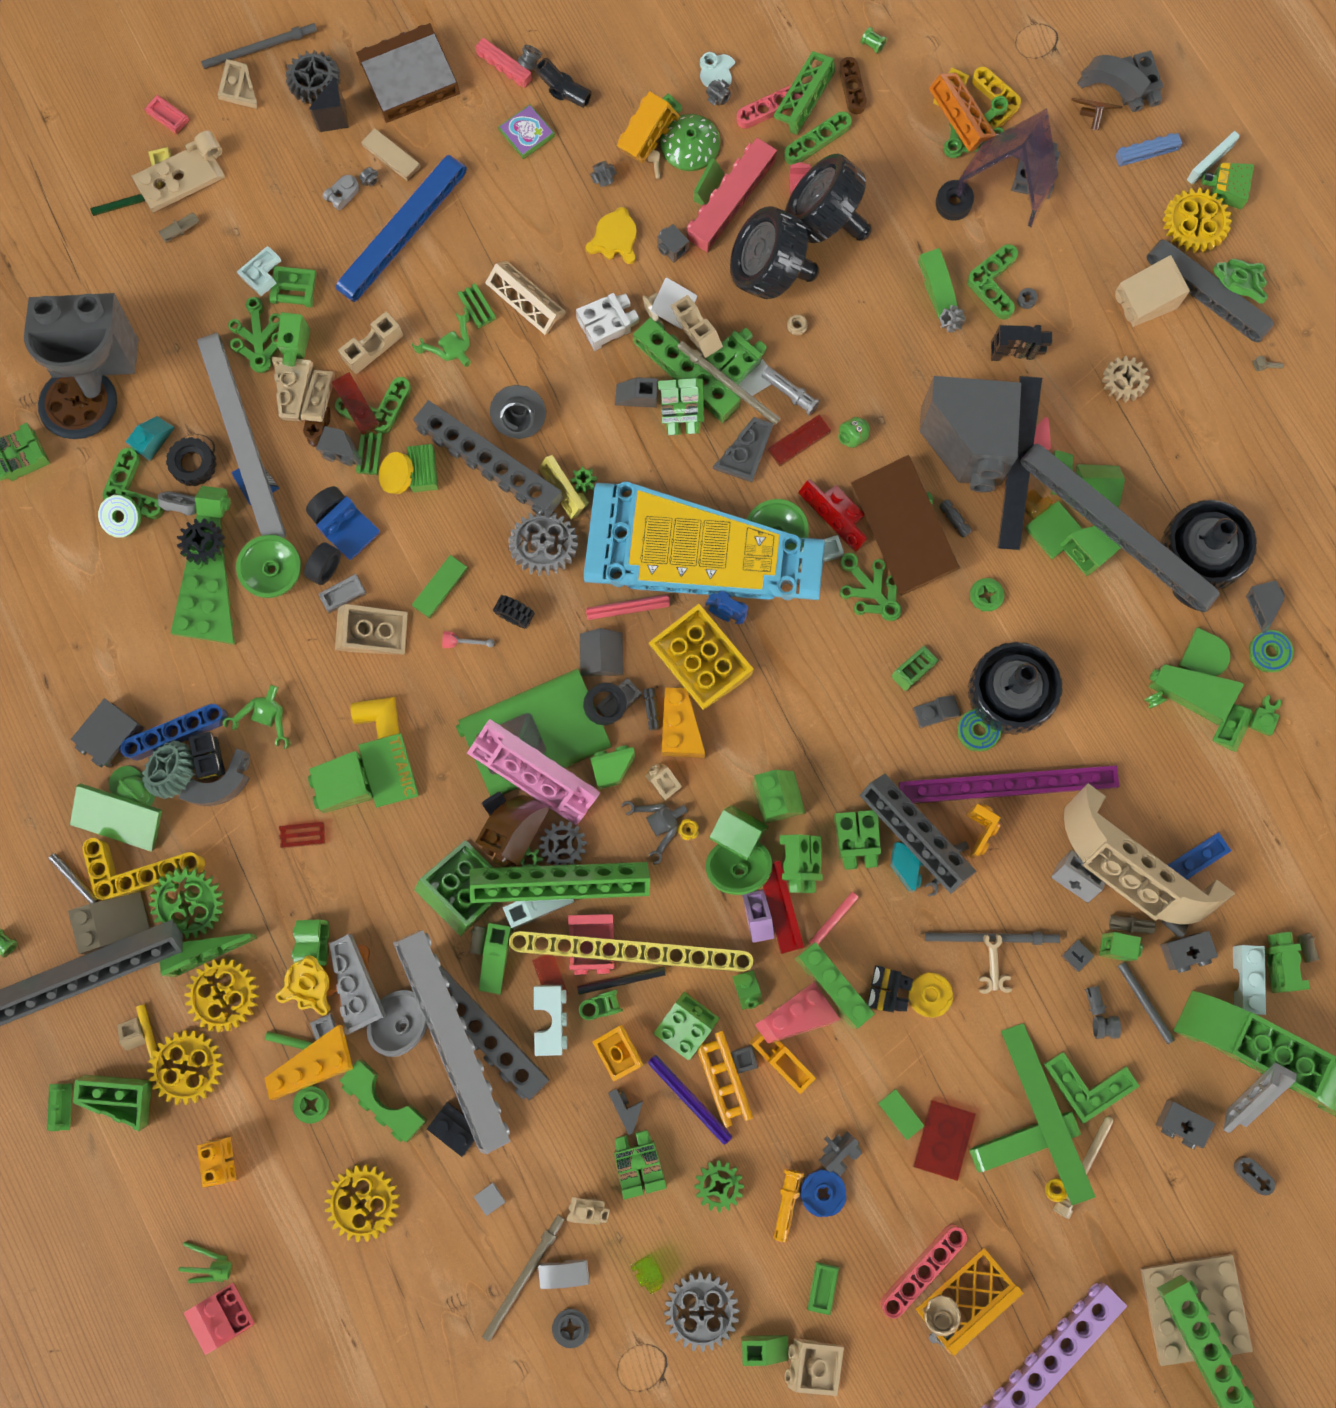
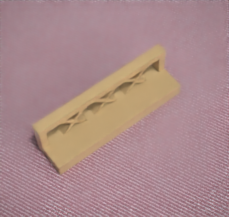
M508 261L496 263L485 282L544 335L549 333L556 320L563 319L566 314L564 309ZM497 274L502 278L503 287H499L493 282ZM509 288H514L517 291V300L510 296ZM524 301H529L532 304L533 312L529 313L525 310ZM539 314H544L549 318L546 326L540 323Z

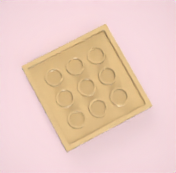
M1226 1254L1140 1268L1160 1366L1194 1361L1157 1290V1287L1180 1275L1188 1281L1192 1280L1199 1292L1196 1294L1199 1302L1203 1301L1210 1313L1207 1317L1210 1323L1213 1322L1217 1326L1221 1334L1218 1338L1221 1344L1227 1346L1231 1355L1253 1352L1233 1255ZM1190 1301L1184 1302L1182 1309H1186ZM1197 1322L1194 1325L1193 1330H1197L1200 1327L1201 1322ZM1212 1343L1207 1344L1204 1351L1210 1350Z

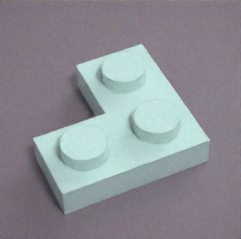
M267 246L241 267L237 273L254 291L262 296L276 284L268 272L282 260Z

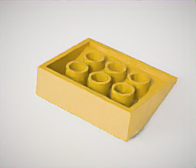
M697 604L648 643L702 710L734 690L752 676L754 671L753 667L700 604Z

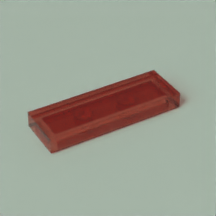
M350 372L331 382L361 435L380 426Z
M817 415L770 446L768 452L780 467L829 435L831 429L822 417Z

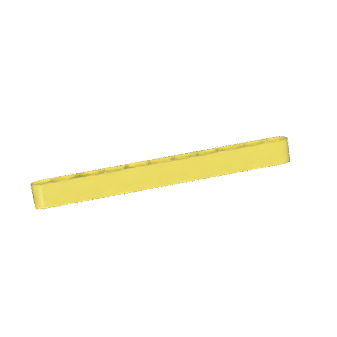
M523 931L513 933L509 939L510 947L519 953L736 972L747 971L753 965L752 955L746 951ZM515 937H525V946L516 948L513 944ZM539 938H546L548 940V947L545 950H538L536 948V941ZM561 940H568L571 948L567 952H561L558 949V943ZM583 942H590L593 945V951L590 954H583L581 952L580 946ZM610 943L614 945V955L606 956L603 953L602 949L605 944ZM632 945L637 948L638 953L636 957L628 958L626 956L625 948ZM654 947L659 950L660 955L657 960H651L647 956L649 948ZM673 949L679 950L682 954L679 962H673L670 959V952ZM695 951L701 952L704 956L701 964H696L692 960V954ZM717 953H721L726 957V962L723 966H718L714 961ZM740 955H744L748 959V964L745 968L737 965V958Z

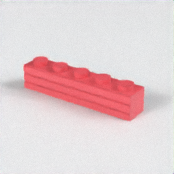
M482 38L476 45V54L480 58H484L488 64L495 66L499 72H503L509 79H513L517 85L525 88L533 80L532 72L521 66L485 38Z

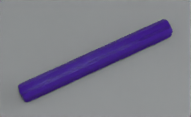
M654 1055L648 1061L650 1067L724 1145L731 1140L732 1135L657 1055Z

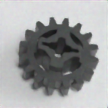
M560 821L559 827L552 823L551 831L545 829L547 836L540 837L544 844L539 845V848L545 849V852L541 855L542 857H549L547 860L548 864L554 861V866L560 864L567 865L569 863L575 865L574 861L576 859L580 862L582 861L579 855L586 854V850L582 849V846H586L587 841L581 840L585 837V834H578L579 826L573 829L572 822L564 826L563 821ZM559 831H568L566 835L556 834ZM575 838L578 841L577 851L573 848ZM550 839L554 842V849L551 853L549 850ZM567 840L568 848L559 850L560 845L558 843ZM561 855H569L571 857L565 860L558 859Z

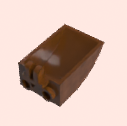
M525 795L514 797L504 802L492 813L475 843L482 846V852L492 857L495 854L492 860L493 863L500 867H516V864H520L551 806Z

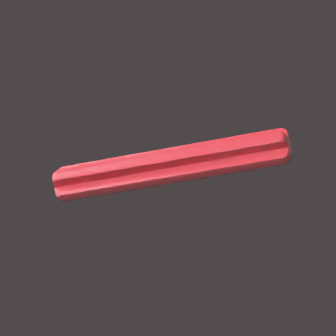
M668 595L588 607L586 608L588 620L665 608L670 606V599Z

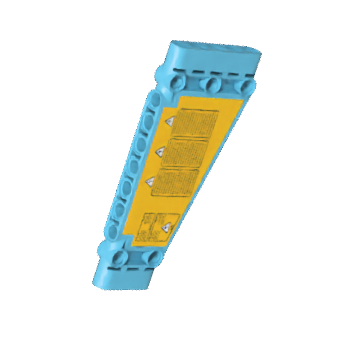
M596 482L584 568V581L587 583L612 584L615 587L626 585L632 589L701 595L718 594L719 591H724L731 597L774 599V597H781L784 600H791L793 598L819 600L825 539L797 537L794 534L770 528L630 482H622L620 484ZM632 491L629 497H623L624 492ZM621 531L627 532L625 537H617ZM790 543H795L797 545V547L794 550H788L786 548V546ZM615 572H622L620 578H612ZM790 584L793 586V589L789 592H784L782 587ZM798 584H800L799 594H797Z

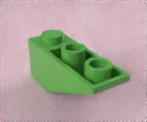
M488 924L479 991L501 995L510 949L509 939L513 933V929L509 926Z

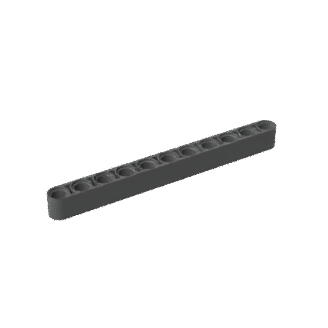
M1034 444L1020 460L1026 470L1200 612H1207L1220 596L1219 591L1046 448L1039 444Z

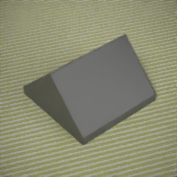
M599 628L580 634L581 676L623 675V633Z

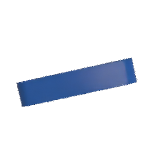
M216 704L206 705L127 738L121 744V752L132 760H142L153 755V750H158L159 746H164L165 742L168 743L174 740L182 743L189 740L191 736L206 733L222 726L224 719L228 718L227 712ZM215 711H219L218 718L212 720V713ZM198 719V726L192 729L191 723ZM178 727V734L175 737H171V731ZM157 736V743L151 746V739ZM137 744V751L131 754V747Z

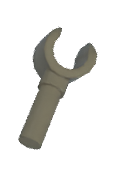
M1258 356L1256 360L1252 361L1256 371H1262L1266 368L1282 369L1284 366L1283 363L1266 362L1265 356Z

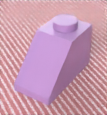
M764 890L743 894L752 942L774 939L772 918Z

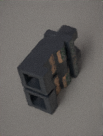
M999 325L991 340V361H1000L1002 356H1014L1019 359L1026 357V360H1033L1036 354L1045 355L1047 346L1052 344V331H1041V325H1035L1034 328L1031 326Z

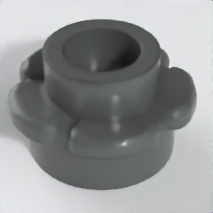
M372 167L366 168L360 174L362 184L364 186H373L378 181V171Z

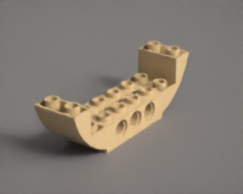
M1089 783L1065 806V829L1075 852L1083 861L1082 866L1155 921L1160 919L1175 924H1193L1207 918L1235 895L1232 890L1217 879L1205 890L1201 891L1098 814L1097 811L1106 796Z

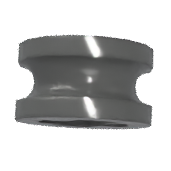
M1031 288L1023 289L1018 296L1020 307L1030 309L1035 305L1037 293ZM1026 295L1030 296L1031 300H1029V303L1025 302L1024 297Z

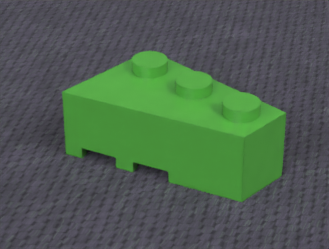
M84 1075L75 1080L73 1103L97 1114L113 1118V1121L127 1124L136 1131H141L149 1123L152 1081Z

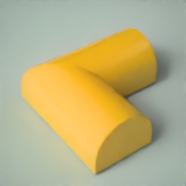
M395 697L351 703V716L355 725L376 722L377 739L399 734Z

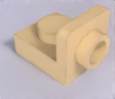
M663 763L655 764L648 770L649 773L645 775L664 800L682 787L670 769Z

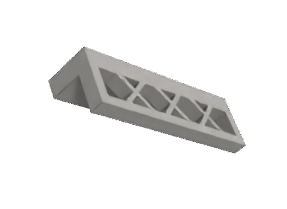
M1274 1063L1227 1109L1223 1130L1230 1133L1239 1124L1247 1127L1296 1081L1297 1074Z

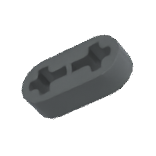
M1248 1157L1236 1159L1234 1171L1253 1191L1265 1196L1273 1193L1275 1182L1259 1164ZM1242 1163H1249L1248 1168L1253 1172L1252 1175L1245 1171L1242 1172L1244 1169ZM1257 1177L1260 1180H1267L1265 1183L1266 1189H1259L1261 1184L1256 1180Z

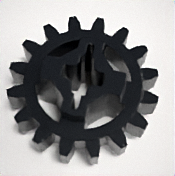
M205 518L202 519L201 523L194 519L193 525L187 522L188 528L180 529L183 536H177V539L182 542L177 544V547L182 550L180 554L186 557V560L190 563L194 560L196 565H200L201 561L208 565V559H212L215 562V555H222L219 549L225 547V544L221 542L225 539V536L220 534L222 529L219 526L216 527L213 521L208 523ZM204 529L211 531L212 534L210 532L205 533ZM190 550H197L199 554H194Z

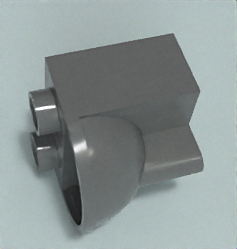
M115 293L28 298L24 329L25 346L32 358L38 364L45 367L52 378L74 377L84 395L88 398H94L101 391L102 375L135 374L139 339Z

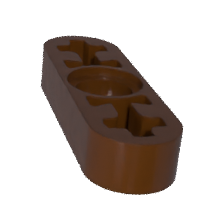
M845 57L840 62L839 73L847 108L852 114H861L866 107V96L858 62L852 57ZM846 65L852 68L851 75H849L848 68L845 67ZM855 82L858 88L850 89L847 84ZM854 96H857V102L858 104H860V106H857L856 103H854Z

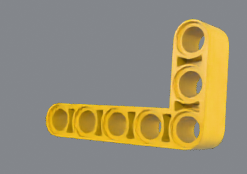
M89 838L82 847L93 893L100 900H108L152 889L156 883L160 884L158 880L161 876L166 878L167 869L170 865L173 864L175 869L179 868L183 872L184 868L188 866L190 859L194 857L196 865L192 869L189 868V872H192L197 867L198 873H200L205 867V860L201 855L187 852L117 875L108 843L96 838ZM96 844H99L100 849L96 854H94L93 847ZM104 864L105 871L102 875H99L98 869ZM152 871L154 877L152 881L147 882L146 876ZM131 878L132 885L129 889H126L125 882ZM109 885L111 891L109 895L105 896L104 888Z

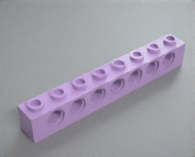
M1102 1282L1099 1284L1095 1283L1088 1290L1087 1293L1089 1295L1083 1301L1080 1300L1073 1306V1312L1070 1316L1058 1322L1057 1330L1052 1335H1047L1041 1341V1347L1038 1351L1030 1353L1024 1361L1026 1364L1020 1370H1015L1009 1376V1382L1005 1387L998 1388L992 1396L994 1399L988 1405L984 1404L981 1408H1035L1123 1312L1127 1305L1106 1284ZM1100 1303V1313L1093 1315V1306ZM1085 1321V1329L1077 1332V1323ZM1064 1338H1069L1070 1345L1068 1348L1061 1349V1341ZM1054 1356L1053 1364L1045 1366L1044 1361L1046 1357ZM1032 1373H1038L1037 1382L1030 1384L1028 1381L1029 1376ZM1018 1390L1022 1391V1398L1018 1401H1013V1393Z

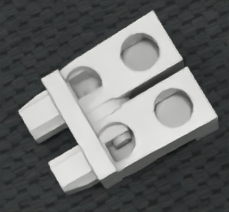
M612 293L608 297L601 298L576 309V318L594 351L602 348L603 344L631 333V327L639 323V316L635 310L626 314L623 309L630 306V301L626 294L615 296Z

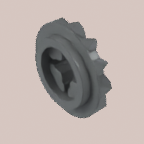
M568 1308L560 1312L554 1319L552 1333L557 1343L561 1346L576 1348L587 1339L589 1323L586 1316L579 1310ZM569 1318H571L573 1325L581 1326L574 1330L573 1338H571L568 1330L563 1329L568 1326Z

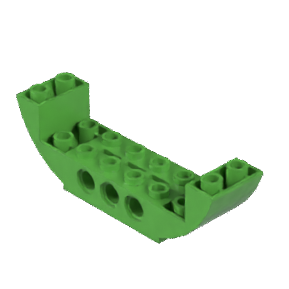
M1191 992L1173 1031L1193 1042H1203L1262 1074L1274 1063L1287 1068L1297 1074L1296 1081L1289 1088L1318 1103V1108L1336 1117V1056L1252 1012L1200 992Z

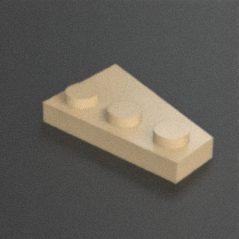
M272 357L273 364L275 365L274 378L277 383L278 393L276 396L279 417L282 420L302 422L300 414L309 388L314 363L311 360L296 359L295 366L290 367L282 364L283 358Z

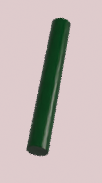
M137 194L92 207L90 210L92 215L96 216L145 202L142 194Z

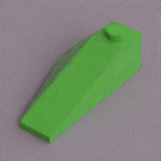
M248 933L183 942L181 953L160 961L161 975L167 977L182 975L257 939L256 934Z

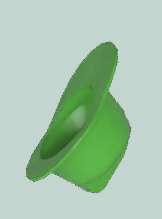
M119 767L110 776L109 790L112 794L149 806L152 805L155 796L144 787V782L142 781L144 776L134 767Z

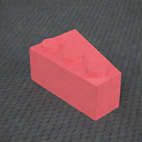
M813 982L755 1024V1026L769 1044L831 1025L841 1019Z

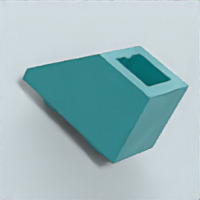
M896 842L893 844L890 867L908 892H914L916 887L920 888L922 875L918 873L919 867L923 866V863L904 843Z

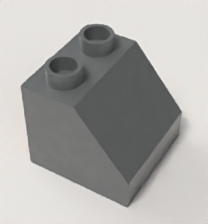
M933 376L921 406L919 431L955 479L960 483H970L972 491H994L996 485L1000 486L1018 458L1021 383Z

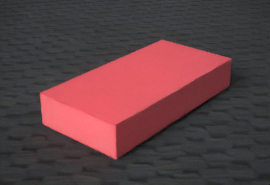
M158 95L144 109L148 115L175 134H178L189 121L187 115Z

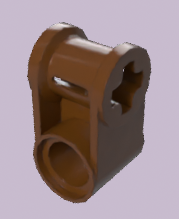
M330 407L326 408L322 422L305 420L303 433L312 447H317L324 427H328L330 424Z

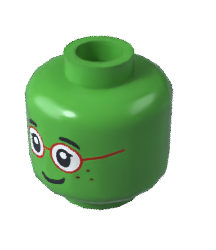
M852 417L839 426V441L849 448L857 447L869 438V424L864 419Z

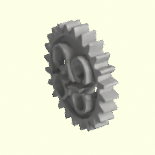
M529 513L528 520L521 517L522 524L516 522L515 529H511V536L509 537V551H512L511 558H516V565L522 563L523 571L529 567L530 574L538 570L539 576L542 574V571H545L547 576H549L552 569L557 574L558 567L566 569L565 562L571 564V557L576 556L575 550L578 549V545L576 543L577 535H575V528H570V521L564 523V516L557 519L556 513H554L549 518L545 515L539 516L538 514H536V517H533ZM538 532L537 534H532L531 547L535 552L528 553L529 533ZM551 534H559L557 554L550 555L548 553L554 552L555 536H551Z
M701 1271L698 1273V1278H694L693 1274L690 1273V1280L687 1281L684 1277H681V1286L677 1283L673 1284L676 1292H668L672 1300H665V1305L670 1307V1309L664 1310V1315L670 1316L665 1323L666 1325H673L669 1330L670 1334L678 1333L675 1338L676 1342L682 1338L684 1339V1348L691 1343L692 1351H695L697 1345H700L702 1352L705 1350V1345H709L710 1349L714 1350L713 1343L717 1342L718 1345L723 1346L721 1338L730 1339L727 1333L728 1330L735 1332V1327L731 1323L739 1321L736 1316H733V1314L739 1312V1308L732 1305L736 1304L738 1300L737 1298H730L734 1293L733 1289L725 1290L728 1285L727 1281L719 1284V1275L712 1280L711 1272H708L706 1278H703ZM710 1293H716L719 1296L717 1302L719 1308L728 1302L724 1309L728 1319L722 1314H718L720 1325L714 1329L707 1325L708 1320L714 1317V1312H710V1310H714V1305L706 1301V1297ZM686 1294H693L696 1297L695 1303L689 1305V1311H698L699 1306H704V1310L707 1311L704 1312L702 1317L699 1316V1312H689V1318L697 1322L694 1329H687L684 1326L685 1315H681L680 1318L675 1320L678 1317L679 1311L674 1304L684 1309L685 1303L683 1298Z

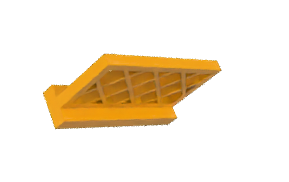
M983 1248L915 1310L926 1323L925 1313L922 1309L928 1305V1302L938 1295L942 1296V1292L946 1288L956 1289L955 1302L958 1307L971 1308V1319L967 1323L960 1322L959 1325L964 1326L958 1331L956 1330L954 1335L948 1340L943 1336L936 1335L949 1354L955 1356L1024 1293L1011 1281L986 1249ZM982 1256L990 1263L989 1273L976 1271L977 1260ZM973 1265V1271H968L967 1269ZM993 1268L998 1272V1274L993 1273ZM963 1273L973 1274L972 1288L959 1287V1277ZM976 1274L989 1276V1290L976 1289ZM993 1276L1002 1277L1008 1284L1002 1292L992 1291ZM956 1280V1286H949ZM959 1290L972 1291V1306L958 1304ZM975 1292L989 1293L988 1304L985 1307L975 1306ZM992 1294H998V1295L992 1300ZM975 1309H980V1311L975 1315Z

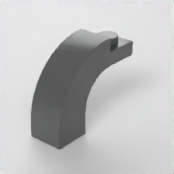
M1100 55L1094 57L1091 63L1081 72L1082 76L1077 84L1081 89L1095 83L1107 84L1117 90L1128 102L1139 98L1151 81L1130 62L1116 56Z
M236 749L229 768L221 779L212 783H201L190 779L191 782L187 783L186 790L182 789L179 798L199 806H216L232 800L244 789L250 779L243 775V771H246L249 767L250 755L245 751Z

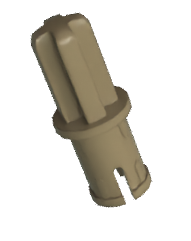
M191 213L177 222L173 220L174 223L158 232L165 243L180 234L184 235L183 232L199 223V219L194 213Z
M1110 915L1109 929L1125 930L1131 934L1133 931L1152 934L1156 928L1154 921L1136 919L1134 916L1121 917Z

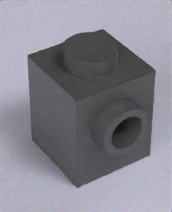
M672 224L670 227L662 229L658 234L657 248L663 256L667 255L675 263L689 251V240Z

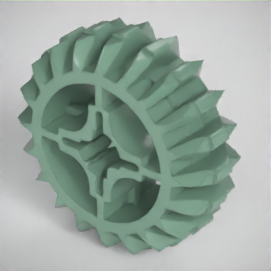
M173 740L168 743L165 742L164 746H159L158 750H153V755L148 757L149 761L145 764L146 769L142 772L144 775L142 781L144 782V787L156 797L167 799L168 797L173 798L175 794L180 795L181 790H186L187 783L191 782V777L195 775L193 772L195 769L193 758L195 757L192 756L191 748L184 743Z

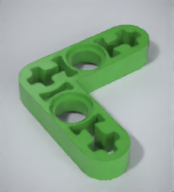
M1010 244L1002 246L973 269L967 280L968 286L996 317L1002 320L1012 316L1015 305L993 280L1009 268L1017 259L1018 250ZM1005 253L1012 254L1011 257L1008 256L1003 260V262L1001 261ZM994 263L998 266V270L990 271L987 265ZM984 273L981 281H973L974 277L978 278ZM993 290L996 293V297L988 298L985 292ZM1007 306L1009 308L1008 311H1001V307L1005 308Z
M395 378L378 409L347 396L338 398L335 408L342 417L377 433L386 434L392 429L411 393V386L406 378ZM402 384H404L406 389H401L398 394L397 386H402ZM396 401L398 405L394 410H388L386 408L388 402ZM348 403L349 407L354 410V413L348 408H345L343 411L341 405ZM363 410L369 412V417L365 420L358 418L359 413ZM385 419L387 425H382L380 427L378 422H383Z
M124 448L118 454L103 491V499L105 500L115 493L130 498H138L137 507L141 511V516L149 519H158L164 512V509L159 507L158 500L129 491L140 463V456L134 449ZM132 456L133 460H128V462L125 460L126 457ZM122 472L126 473L125 481L117 482V475ZM144 504L149 507H154L155 505L157 510H153L152 512H150L147 508L144 507Z

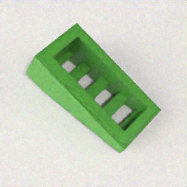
M923 646L897 668L891 677L904 691H907L939 660ZM920 655L929 663L928 665L919 657ZM907 667H909L916 675L914 676V675L907 669Z

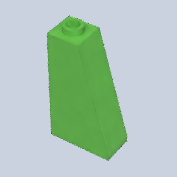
M1164 664L1152 671L1149 677L1152 681L1148 687L1157 692L1162 691V695L1219 725L1226 720L1244 684Z

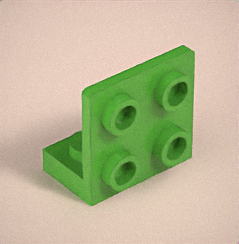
M683 992L657 1027L654 1035L684 1058L690 1060L720 1018L686 992Z

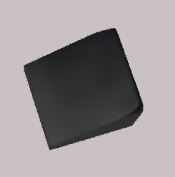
M498 791L481 804L489 816H491L499 806L506 802V799Z

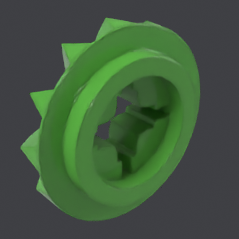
M983 578L973 584L970 590V600L974 607L982 612H992L1003 603L1004 590L996 580ZM984 588L987 593L993 594L989 598V602L986 598L980 597L984 593Z
M311 1086L301 1089L293 1100V1112L304 1123L312 1124L322 1120L329 1110V1099L325 1091L318 1087ZM318 1098L315 1103L316 1110L310 1109L305 1112L308 1106L306 1099L313 1101Z

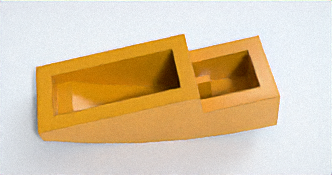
M760 1032L749 1041L800 1095L816 1079L780 1041L768 1044Z

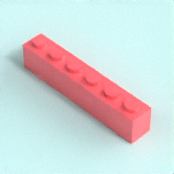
M756 138L753 143L747 145L743 157L735 161L733 170L730 174L727 173L724 176L719 189H715L712 192L708 204H704L700 208L699 216L696 220H691L686 229L687 239L691 243L708 253L775 163L777 156L775 148L759 138Z

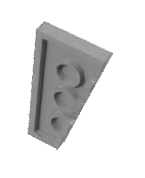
M348 934L330 943L333 968L338 980L336 985L338 994L340 993L342 1004L340 1011L341 1017H344L345 1027L343 1029L345 1036L386 1017L352 934Z

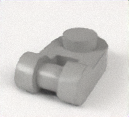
M352 175L342 176L331 188L325 190L323 198L327 202L331 201L337 210H342L359 191L356 178Z

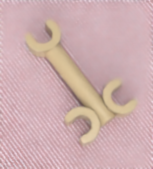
M996 934V941L990 943L989 936L984 935V943L989 947L990 979L984 975L978 977L979 981H987V986L979 988V992L987 994L991 990H1001L1002 992L1009 993L1012 991V988L1003 987L1002 984L1005 980H1011V977L1006 974L999 976L998 947L1002 943V938L999 934Z

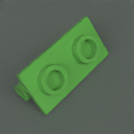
M49 1084L47 1131L70 1130L73 1084Z

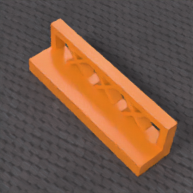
M939 74L929 90L967 150L973 152L983 141L994 140L997 135L958 74Z

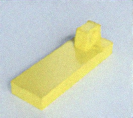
M553 455L545 457L538 469L546 481L561 490L564 498L561 501V505L570 519L577 518L582 510L587 507L589 501L583 493H576Z

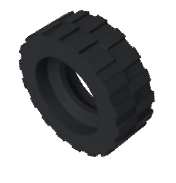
M189 437L176 441L169 448V452L166 455V465L169 472L176 480L186 486L204 484L212 478L211 476L215 473V467H217L214 452L204 441L202 442L198 438ZM195 452L201 456L202 462L197 470L186 471L183 469L181 461L187 453Z

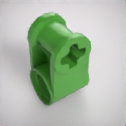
M617 989L583 1001L579 1007L581 1017L585 1020H594L622 1012L623 1008H620L616 996L618 993ZM608 998H610L613 1007L612 1009L610 1007ZM586 1004H593L595 1006V1014L591 1017L583 1014L582 1009Z

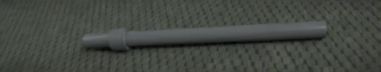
M315 23L301 28L297 26L291 28L292 31L203 60L201 63L203 68L206 69L224 63L226 59L233 60L293 39H302L304 35L316 32L317 28Z
M925 932V941L984 942V935H988L989 942H995L996 934H999L1002 942L1042 945V943H1060V934H1042V932H1032L1031 934Z

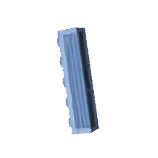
M1170 133L1162 138L1157 137L1151 141L1146 140L1140 144H1132L1130 147H1121L1115 157L1119 167L1178 151L1182 141L1178 133Z

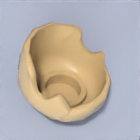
M940 1295L928 1302L924 1317L926 1325L935 1335L946 1337L958 1329L961 1315L955 1301L950 1297Z

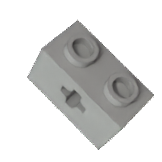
M1071 850L1058 862L1051 878L1089 903L1103 890L1105 882L1082 866L1083 861L1076 852Z

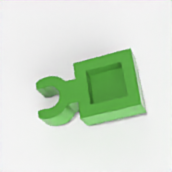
M1270 695L1263 698V708H1256L1249 726L1250 729L1267 736H1271L1274 732L1280 716L1275 714L1274 711L1281 706V700L1279 699L1275 701L1274 706L1270 705Z

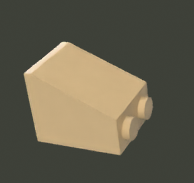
M1170 255L1121 282L1115 291V297L1117 302L1122 305L1127 321H1130L1132 326L1135 327L1178 309L1190 290Z

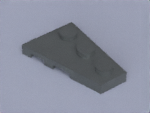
M753 417L738 435L735 442L725 451L721 459L715 463L713 469L753 482L772 431L773 423Z

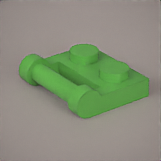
M274 266L273 279L276 284L270 291V303L301 304L312 308L317 276L316 271ZM279 289L305 292V296L279 294Z

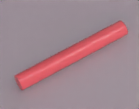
M851 892L809 943L813 944L816 942L819 945L859 897Z

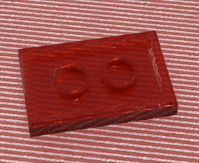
M931 1100L913 1167L958 1181L976 1114Z

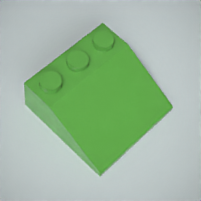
M466 840L422 876L414 889L460 937L496 903H470L469 869L493 867Z

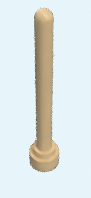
M1110 1116L1105 1117L1082 1162L1086 1175L1113 1124V1118ZM1067 1197L1062 1202H1056L1053 1211L1070 1219L1073 1213V1205H1071Z

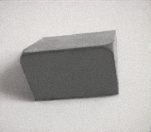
M1161 920L1176 936L1183 937L1185 935L1188 924H1175Z

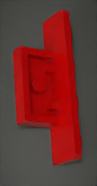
M807 480L799 490V495L855 552L858 551L866 542L867 537L855 524L862 520L865 514L837 485L823 493L812 480Z

